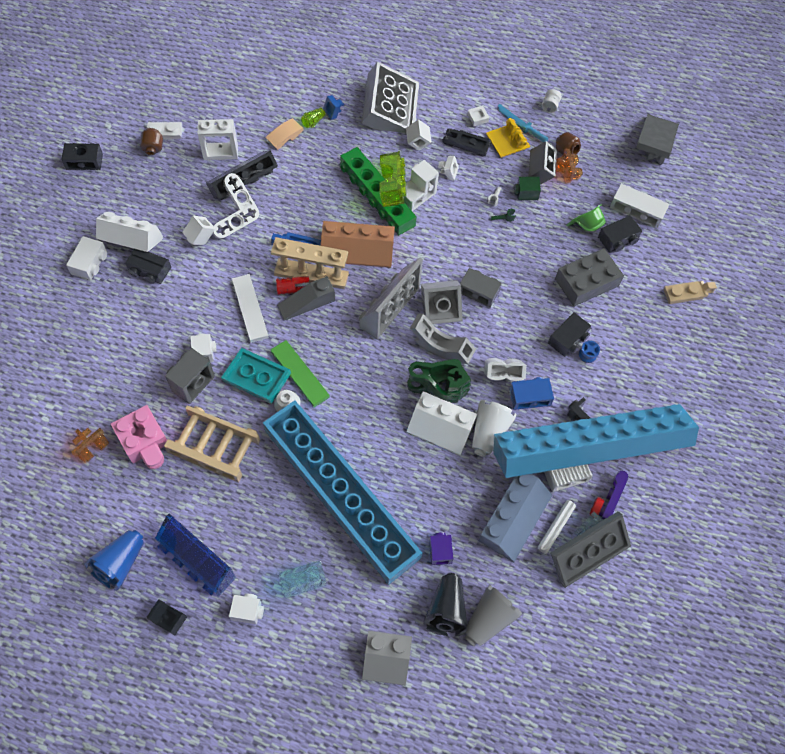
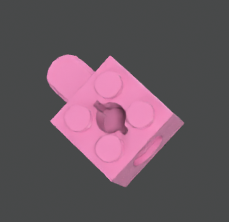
M148 405L111 423L113 430L133 464L143 459L145 465L150 469H157L163 465L164 456L160 449L164 447L167 439Z

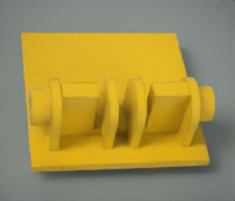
M512 118L506 120V126L486 132L501 158L530 148L527 138L523 136V132Z

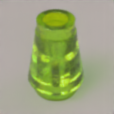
M320 107L305 112L301 117L304 127L313 128L325 117L324 109Z

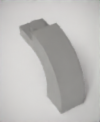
M423 313L416 316L410 327L411 331L417 336L415 341L422 348L445 360L458 359L461 361V364H469L476 350L467 337H452L439 331Z

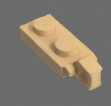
M703 281L665 286L663 290L668 303L675 304L708 297V293H714L717 286L715 282H706L704 284Z

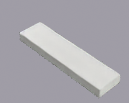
M250 274L232 278L250 343L269 338Z

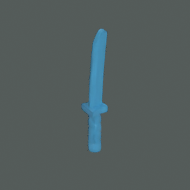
M498 105L499 112L508 119H514L516 125L523 129V133L526 134L528 132L542 142L548 141L549 138L531 127V122L525 123L504 106Z

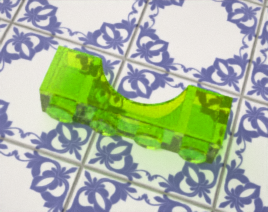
M400 151L380 155V167L382 176L386 179L380 182V196L383 207L404 204V196H407L405 158H401Z

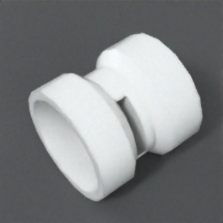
M555 89L548 90L541 105L542 109L547 111V108H551L550 112L554 113L561 100V93Z

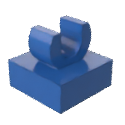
M330 95L326 98L323 110L333 120L342 111L340 107L344 106V103Z

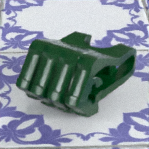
M458 359L435 363L416 361L411 363L408 368L409 379L407 380V387L413 393L422 394V392H426L447 402L458 403L470 391L471 378ZM419 368L423 374H416L413 370ZM413 381H416L421 385L419 387H414L411 383ZM443 381H446L445 391L438 385Z

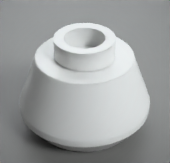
M283 390L274 399V407L278 412L294 400L300 405V398L290 390Z

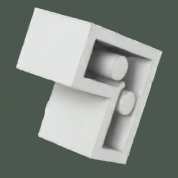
M425 160L413 166L411 180L406 184H402L398 189V195L411 211L436 194L439 172Z

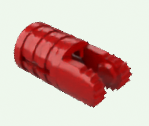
M309 276L277 278V294L296 293L305 286L295 287V284L309 282Z

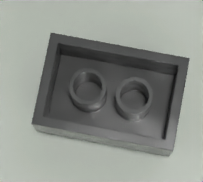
M605 248L560 267L555 280L575 307L619 287L624 275Z

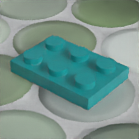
M241 347L221 379L225 383L272 404L289 378L291 371Z

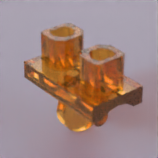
M565 149L564 155L556 159V172H560L563 175L565 184L571 183L573 179H580L583 175L582 168H575L579 162L578 155L571 154L570 149Z
M86 428L83 432L76 429L74 432L77 434V437L72 442L75 445L81 440L83 442L72 450L71 453L75 458L78 457L85 463L89 462L94 457L88 449L93 443L100 451L109 445L104 436V431L99 428L86 438L91 433L89 428Z

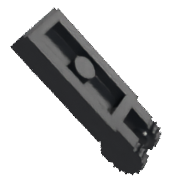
M452 128L446 130V136L442 139V142L446 145L485 157L491 145L490 139Z

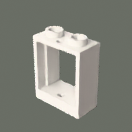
M233 119L198 120V138L204 160L238 159V142ZM229 136L230 143H206L205 137Z

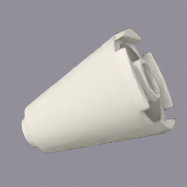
M480 400L478 405L472 448L475 450L474 453L481 457L491 455L493 452L494 434L507 432L517 415L516 413L512 415L511 409L493 401L489 405L485 404L486 400Z

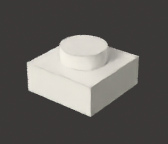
M483 106L468 110L467 115L473 126L489 122V116Z

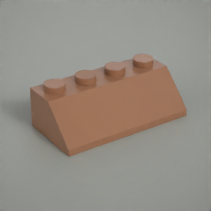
M323 221L321 246L348 251L346 264L391 268L395 227Z

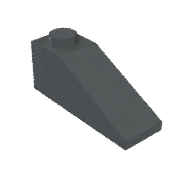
M328 276L310 282L277 306L285 321L335 302V290Z

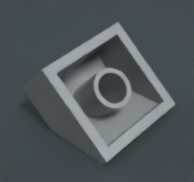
M457 280L421 284L424 315L432 324L463 321L461 285Z
M368 631L362 680L406 686L412 636Z

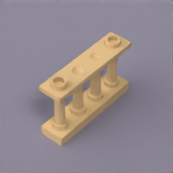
M275 237L271 255L280 256V258H278L274 276L283 278L309 276V283L328 276L333 287L345 289L349 271L341 270V268H345L348 251ZM305 261L316 263V265L305 263ZM323 265L333 266L334 268L324 267Z
M187 405L185 409L190 419L178 440L171 441L168 439L164 447L167 453L239 483L242 478L239 464L251 442L259 445L260 438L258 433L253 429L247 428L246 430L207 414L197 406L193 408ZM200 420L207 423L208 426L197 446L193 447V449L186 447L185 442L197 421ZM215 428L226 431L214 455L210 457L205 455L203 450ZM236 435L244 438L232 462L229 464L221 462V457L232 436Z

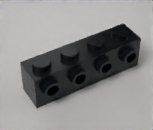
M262 151L206 182V185L215 199L224 200L230 196L223 184L228 174L238 175L244 185L252 184L258 181L260 176L271 174L273 169L278 167V164L271 151ZM229 178L230 181L228 182V184L234 186V191L236 192L240 190V187L236 189L234 185L236 183V180H231Z

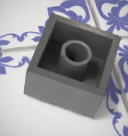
M191 348L180 357L179 362L175 366L168 369L165 377L171 391L190 405L213 380L215 375L210 360Z

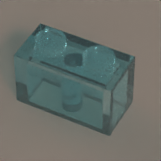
M320 560L279 573L286 599L327 586Z

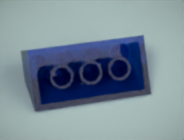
M171 514L165 517L155 536L156 541L159 543L157 548L165 555L169 552L174 557L172 561L180 569L183 566L188 569L187 575L195 582L199 579L204 584L202 588L210 596L215 594L219 597L236 579L231 567Z

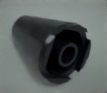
M447 573L442 576L424 618L423 624L427 625L426 629L434 634L448 636L447 632L455 633L456 637L464 635L467 631L463 582L455 573Z

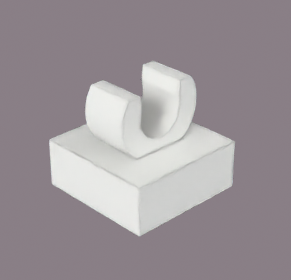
M448 156L447 161H440L438 166L441 169L440 173L445 174L448 180H455L459 168L455 156Z

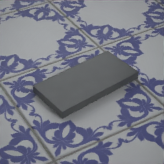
M647 114L636 148L668 159L679 124Z
M617 511L551 552L559 581L564 588L631 547L623 514Z

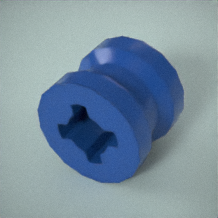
M585 341L579 351L580 359L586 363L594 362L600 353V346L595 341Z

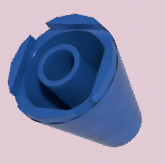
M136 530L126 531L87 559L84 563L85 568L87 569L90 566L93 570L90 574L106 587L110 588V584L115 586V591L119 590L144 545L143 536Z

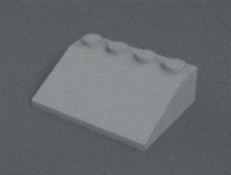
M377 62L368 73L361 124L374 130L406 133V128L414 123L416 119L419 82Z
M418 258L404 267L399 273L394 274L391 283L383 287L381 295L377 299L374 298L370 308L360 315V329L378 340L419 290L423 264L422 258Z

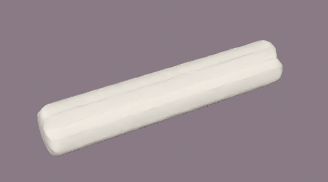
M570 500L565 502L538 546L539 551L544 554L548 553L575 509V503Z

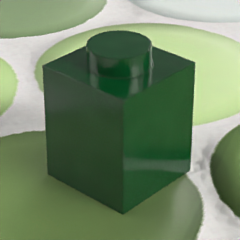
M519 177L517 184L514 185V194H517L518 201L539 200L541 193L540 178Z

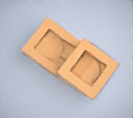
M292 118L275 128L266 136V139L278 150L289 139L294 140L304 129Z

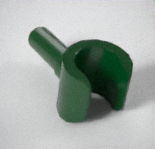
M508 209L506 214L491 216V220L505 219L508 222H512L516 218V215H513L515 209Z

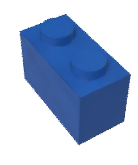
M536 377L532 380L514 381L509 388L513 410L551 406L554 401L550 378Z

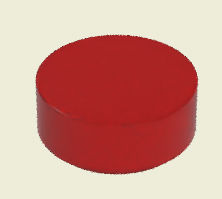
M599 497L595 499L589 512L590 516L597 518L605 501L604 499Z

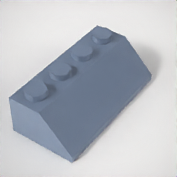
M532 474L515 476L478 541L510 561L515 562L551 499V492L538 477Z

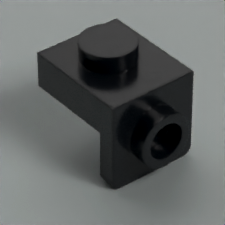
M584 397L579 401L577 399L569 405L568 408L570 410L567 416L571 419V422L590 419L581 409L586 402Z
M160 599L157 600L147 615L148 620L174 636L187 618L185 614L167 605Z

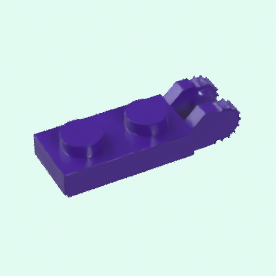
M623 470L618 471L613 482L614 489L610 488L606 497V499L610 500L608 505L603 504L598 516L602 517L601 521L613 515L629 476Z

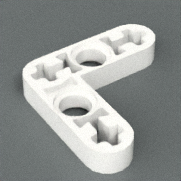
M228 174L223 184L239 211L213 226L215 230L212 234L217 239L229 236L252 223L259 216L257 206L236 174ZM229 178L231 180H236V183L234 184L236 189L238 187H240L241 189L233 193L232 191H234L235 188L233 185L228 184V182L230 181ZM237 194H244L246 201L240 203L237 200ZM248 209L254 211V218L249 216L244 219L242 216L248 213ZM237 217L240 220V226L234 227L231 224V219ZM228 225L229 227L228 229L223 231L224 235H222L221 233L218 234L216 232L218 230L217 226L223 228L224 226Z

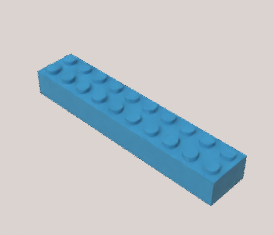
M296 400L263 422L266 434L388 585L421 560V550Z
M674 404L659 408L655 407L628 413H618L597 418L494 434L493 454L505 478L692 447L696 445L699 426L681 404Z

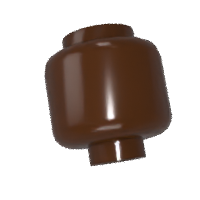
M155 128L144 130L140 135V148L148 155H155L161 152L163 146L162 134Z
M565 132L557 137L556 149L566 157L575 156L581 149L580 139L570 132Z

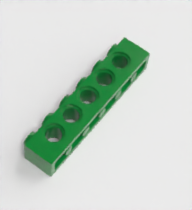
M358 147L340 155L339 165L341 170L349 175L352 184H356L359 187L361 195L368 198L371 207H375L378 210L380 218L382 220L385 219L388 222V226L395 227L394 231L398 236L416 226V215Z

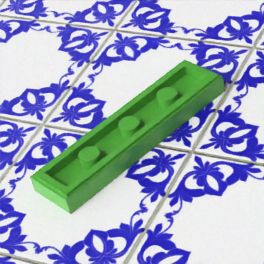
M287 340L271 349V353L280 365L290 369V378L314 408L330 398L329 393Z

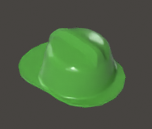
M602 204L594 210L573 219L566 226L577 223L586 231L593 232L598 230L606 223L600 209Z

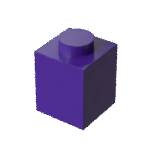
M444 532L434 533L429 539L431 566L452 564L454 557L451 535H446Z

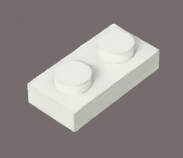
M148 122L147 128L157 129L162 134L163 139H181L182 122Z

